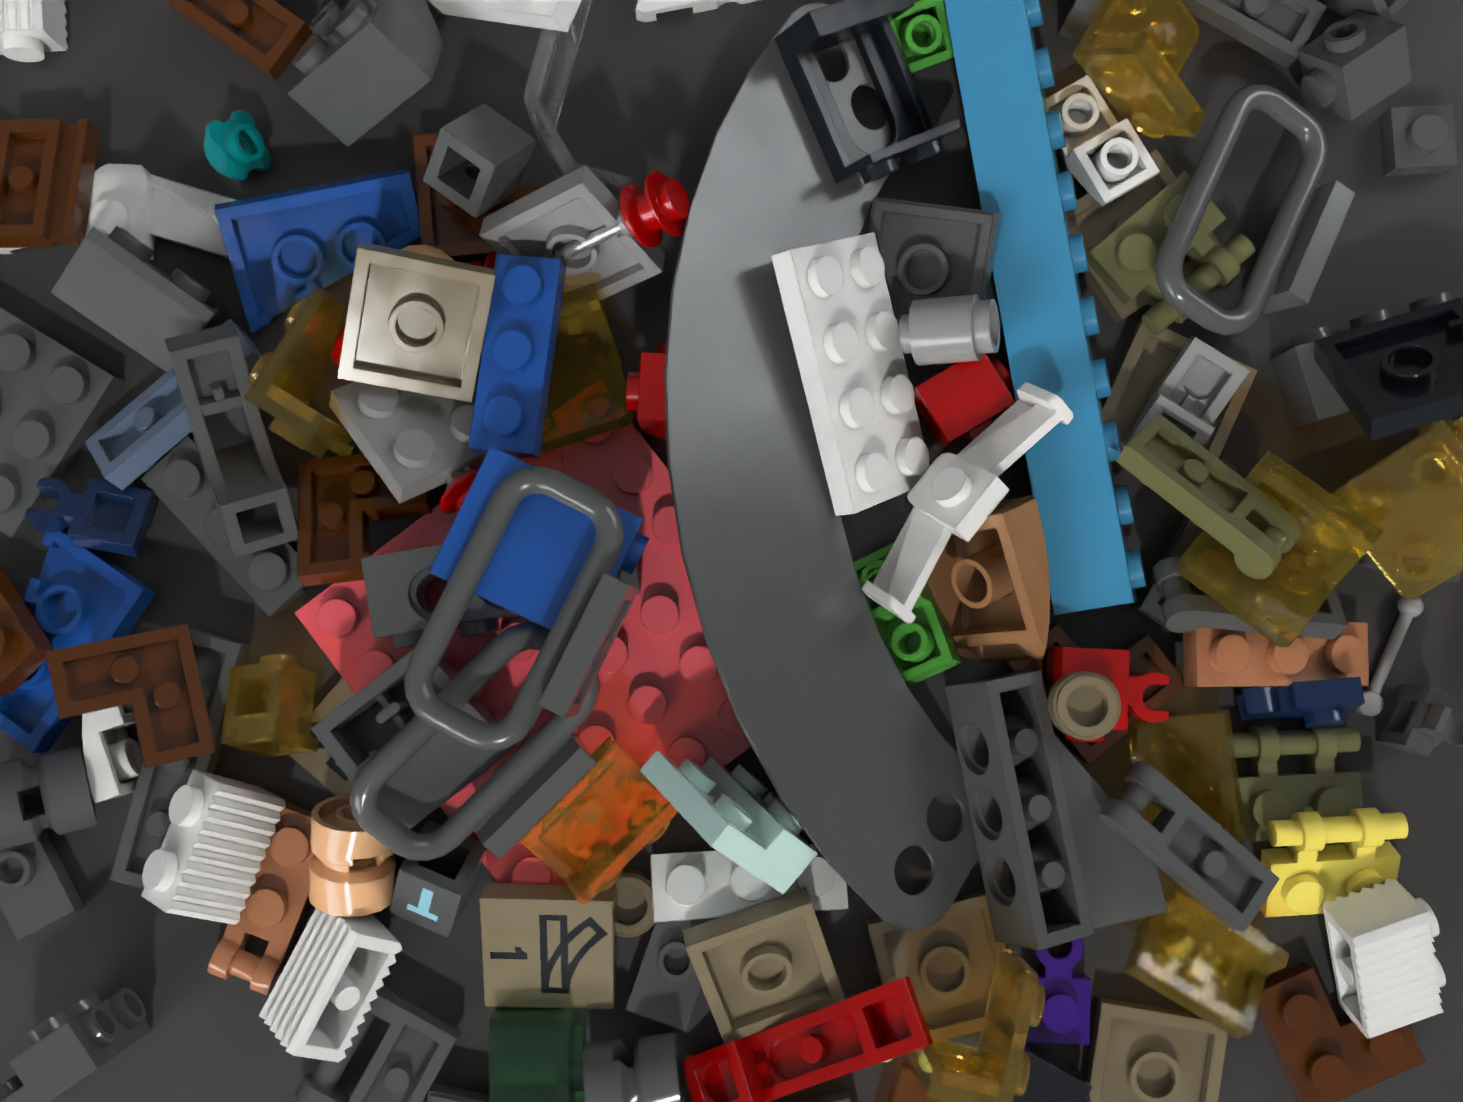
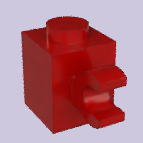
M984 354L981 361L955 363L914 389L917 414L939 450L963 436L966 437L970 444L993 423V418L1005 412L1015 403L1010 394L1014 388L1008 371L997 358L989 360L986 354Z
M1048 646L1047 702L1051 688L1062 676L1074 671L1098 673L1113 683L1121 700L1120 717L1112 730L1127 731L1128 712L1136 719L1159 723L1168 720L1169 711L1149 709L1145 706L1143 693L1150 685H1169L1170 677L1158 672H1140L1129 676L1130 650ZM1065 734L1066 740L1084 742H1105L1106 737L1104 735L1094 740H1081Z

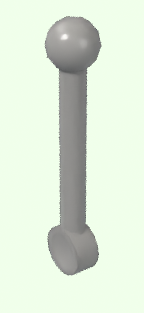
M1408 593L1401 596L1398 600L1397 608L1400 614L1367 690L1363 691L1365 703L1356 709L1362 715L1376 716L1383 709L1384 702L1380 695L1412 619L1424 611V602L1416 594Z

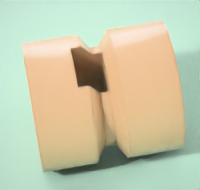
M350 794L327 798L316 804L311 811L310 846L314 856L309 864L308 895L310 904L321 912L343 917L366 916L382 911L391 905L396 885L397 862L393 855L394 853L368 834L354 819L349 802Z

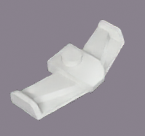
M108 163L94 172L86 236L93 227L111 234L114 228L118 226L136 237L153 251L156 237L229 259L214 208L215 204L236 201L237 199L152 175L142 165ZM0 248V254H13L14 250L21 248Z
M1025 382L1017 389L1018 400L957 455L949 452L943 453L934 460L908 493L907 498L914 507L874 582L866 580L862 587L863 592L869 598L906 623L911 624L916 616L911 611L951 534L969 542L1009 491L999 476L1059 422L1067 425L1073 419V412L1059 396Z

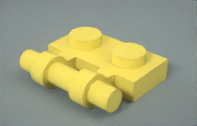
M1371 807L1352 809L1349 816L1321 817L1317 811L1294 812L1291 819L1269 821L1267 834L1270 844L1273 847L1287 846V848L1262 849L1260 862L1279 878V881L1260 908L1264 917L1324 914L1323 904L1325 900L1335 902L1337 896L1348 897L1350 891L1360 893L1362 887L1372 889L1374 883L1385 884L1386 879L1397 880L1401 856L1390 841L1384 840L1404 839L1408 836L1409 828L1405 815L1402 812L1380 813L1378 809ZM1342 842H1345V844L1325 845V844H1327V843H1342Z

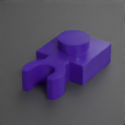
M1080 938L1067 942L1065 947L1057 953H1050L1047 949L1040 951L1031 949L1034 956L1040 961V972L1021 971V1009L1024 1020L1020 1021L1021 1038L1025 1043L1090 1045L1091 979L1085 973H1072V968L1080 961L1083 955V939Z

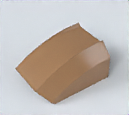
M1032 495L1001 501L969 542L951 534L927 580V584L943 615L959 656L984 663L1044 658L1050 624L1049 566L1036 498Z

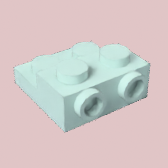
M656 750L640 769L645 777L712 848L783 895L818 854L799 835L803 828L789 809L777 799L771 805L763 800L762 796L768 791V788L741 764H738L731 772L710 756L702 767H699L687 757L678 765Z

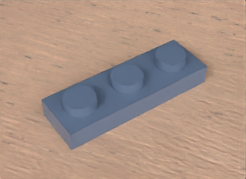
M229 318L222 325L234 324L240 337L252 382L269 365L246 332ZM173 368L169 373L163 374L85 441L103 477L121 490H124L141 474L153 468L164 454L192 432Z

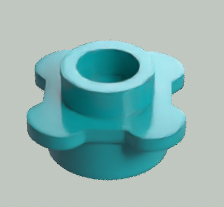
M237 110L231 113L230 120L226 122L212 120L207 123L204 137L205 155L212 167L220 174L227 176L234 182H241L247 179L248 172L256 169L263 172L270 168L272 162L271 154L265 147L261 134L255 128L253 118L247 112Z

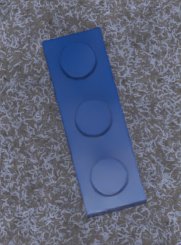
M497 253L494 267L496 277L485 329L468 447L474 452L487 454L490 446H493L514 457L540 459L566 266L561 259Z

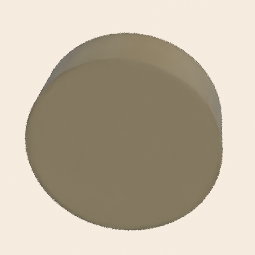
M1074 671L1062 676L1051 688L1048 696V712L1053 724L1064 734L1081 740H1094L1103 737L1114 728L1120 717L1121 700L1117 689L1106 677L1094 672Z
M635 869L620 870L609 876L603 885H615V935L630 938L644 934L654 925L651 877Z

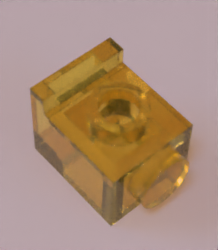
M279 654L261 656L258 664L231 667L221 743L264 758L317 752L318 739L310 736L316 673L299 667L300 661L297 658Z

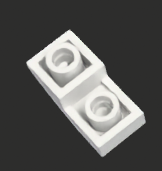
M1089 75L1046 98L1048 111L1060 110L1065 133L1066 147L1055 150L1056 154L1077 181L1102 207L1155 177L1160 172L1128 118L1119 123L1117 122Z
M131 704L82 715L83 754L94 804L124 796L135 790L143 757L140 747L132 738H129L126 730L127 727L135 725Z

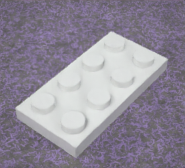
M875 232L795 248L771 255L835 516L855 514L910 491L930 467L929 451L924 443L914 401V388L909 380L900 344L899 325L894 317L884 275V261L879 253Z

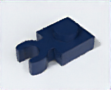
M89 478L83 494L72 492L69 486L59 479H39L37 487L43 497L56 499L59 502L54 508L47 511L27 508L25 515L34 528L42 532L51 533L69 527L67 535L73 545L138 558L158 504L153 491L127 486L124 490H121L111 482Z
M1360 677L1292 682L1289 686L1285 687L1263 686L1242 689V695L1236 696L1239 721H1258L1275 717H1282L1283 720L1303 718L1304 725L1307 728L1343 724L1346 722L1345 715L1350 714L1365 703Z

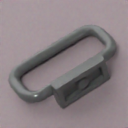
M1252 84L1232 94L1221 111L1157 257L1155 266L1156 278L1164 299L1187 318L1204 329L1219 335H1234L1243 332L1255 324L1262 312L1267 315L1309 303L1355 196V192L1337 180L1321 186L1318 184L1328 157L1325 132L1320 122L1308 110L1280 90L1266 84ZM1258 110L1289 130L1297 138L1301 146V159L1240 300L1235 308L1227 310L1191 288L1183 276L1182 265L1246 119L1252 111Z
M541 465L521 468L502 480L493 492L409 659L404 676L406 699L415 715L430 727L467 746L484 751L507 749L523 740L535 725L543 708L562 718L578 715L640 590L610 575L619 557L624 539L622 517L610 498L598 489L560 470ZM529 495H546L590 518L595 526V540L511 710L503 719L497 722L482 721L439 698L434 690L433 677L517 507Z
M525 622L508 627L495 636L437 693V696L461 710L514 656L529 649L540 651L550 630L534 622ZM598 674L577 716L562 718L554 714L441 827L427 834L411 831L385 811L378 802L379 791L438 732V730L430 727L415 715L362 767L353 780L349 802L354 819L381 844L393 853L408 860L429 861L445 856L458 847L473 831L477 833L482 845L501 859L597 764L574 731L587 719L596 706L600 691Z

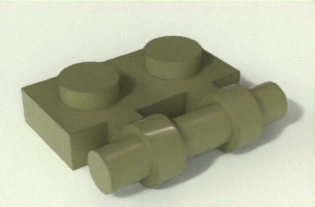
M1186 171L1175 178L1087 254L1088 264L1124 305L1142 290L1156 303L1141 317L1144 325L1156 335H1159L1173 322L1183 323L1187 319L1186 316L1178 312L1164 299L1157 284L1155 268L1159 249L1191 180ZM1211 200L1187 252V256L1198 268L1186 277L1185 280L1191 288L1203 296L1216 285L1225 287L1241 272L1240 265L1255 252L1252 242L1242 234L1234 236L1223 247L1217 245L1208 234L1226 219L1225 215Z
M1267 724L1252 725L1248 732L1227 733L1225 736L1227 756L1229 758H1249L1250 772L1248 775L1225 776L1229 834L1239 843L1269 841L1267 834L1268 822L1291 819L1294 812L1317 811L1321 817L1349 816L1352 809L1363 808L1361 772L1351 769L1335 770L1334 764L1337 753L1357 752L1360 750L1361 737L1358 729L1355 726H1324L1277 730L1274 725ZM1305 755L1306 771L1278 773L1277 761L1280 756Z

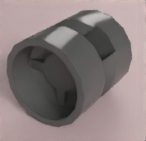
M80 744L43 752L37 764L30 766L21 758L0 762V850L38 841L43 829L51 828L58 835L98 826L94 800ZM40 786L44 807L27 809L23 791L31 787Z
M676 1032L640 1036L633 1048H628L622 1039L586 1043L583 1049L585 1102H685L680 1048Z

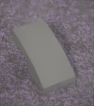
M1192 335L1147 402L1125 439L1122 448L1124 449L1158 413L1201 446H1204L1215 430L1212 424L1247 377L1250 370Z

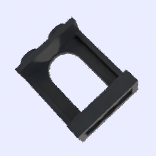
M842 0L807 12L774 38L836 184L860 174L865 185L899 170L900 166L897 159L906 156L910 166L923 162L945 150L941 139L964 127L961 118L933 128L890 25L891 21L914 6L912 0ZM855 39L889 121L891 136L887 147L867 153L853 142L820 68L815 52Z

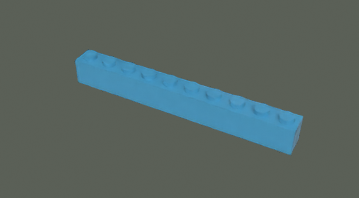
M944 0L982 211L1002 214L992 271L1016 401L1018 400L1017 389L1025 382H1028L1059 396L1073 412V419L1069 424L1066 425L1059 422L1025 452L1032 494L1036 498L1044 530L1049 566L1050 595L1054 615L1134 603L1137 601L1135 588L1146 587V577L1140 548L1128 550L1123 525L1135 523L1129 486L1116 487L1112 461H1115L1122 452V445L1117 422L1105 423L1100 398L1112 396L1105 358L1093 360L1089 336L1100 334V325L1094 296L1082 298L1078 273L1089 271V265L1082 233L1070 235L1066 212L1078 209L1071 171L1059 173L1055 150L1066 147V139L1060 110L1048 111L1044 88L1055 86V79L1048 47L1037 50L1033 27L1044 25L1040 0Z

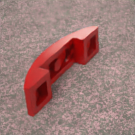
M906 976L846 998V1000L680 1061L693 1102H769L934 1043L910 977Z

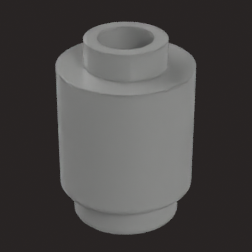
M977 294L913 300L910 305L909 314L901 315L899 321V338L902 351L905 354L912 353L913 359L918 366L981 361L984 354L997 353L1000 345V320L995 300H980Z

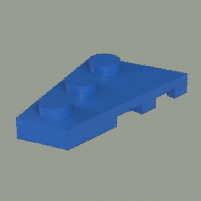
M407 168L215 204L214 208L251 334L271 323L273 317L298 303L302 305L320 295L322 289L354 272L359 241L400 249L421 237L419 212L410 173Z
M67 528L58 532H45L42 544L49 546L39 578L30 577L23 600L30 603L29 610L54 649L57 650L129 635L157 593L96 549L73 545L67 535ZM47 659L12 694L4 693L0 697V729L32 753L50 751L72 718L59 719Z

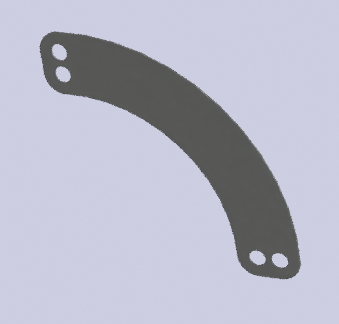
M810 3L801 6L786 19L747 72L714 135L689 205L670 299L664 371L667 464L681 555L706 644L738 723L779 797L828 864L883 921L898 929L916 931L933 925L948 911L976 863L978 852L958 753L938 732L913 696L886 648L858 581L841 515L835 516L771 255L787 250L858 236L872 208L873 197H877L889 176L887 175L866 185L861 174L840 183H835L774 40L776 36L807 12L829 5L825 3ZM855 39L839 44L838 46L843 51L846 59L845 75L838 82L827 80L826 82L853 142L864 152L872 153L889 145L891 136L889 121L886 118V122L881 129L872 130L864 127L856 119L851 106L854 90L858 86H869L874 90L876 89ZM941 793H948L955 797L962 813L958 832L947 841H940L931 834L926 818L930 802ZM915 845L922 848L928 855L931 874L927 885L922 891L914 895H908L898 887L894 868L899 854L905 848Z

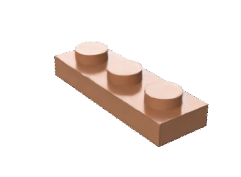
M1347 622L1348 626L1334 640L1204 627L1183 633V686H1289L1292 682L1360 677L1362 686H1369L1368 622Z

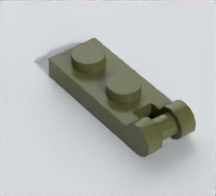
M1160 413L1126 445L1115 460L1140 482L1188 517L1195 525L1202 528L1233 552L1237 568L1250 578L1265 579L1270 576L1282 560V554L1291 550L1301 536L1300 523L1292 514Z

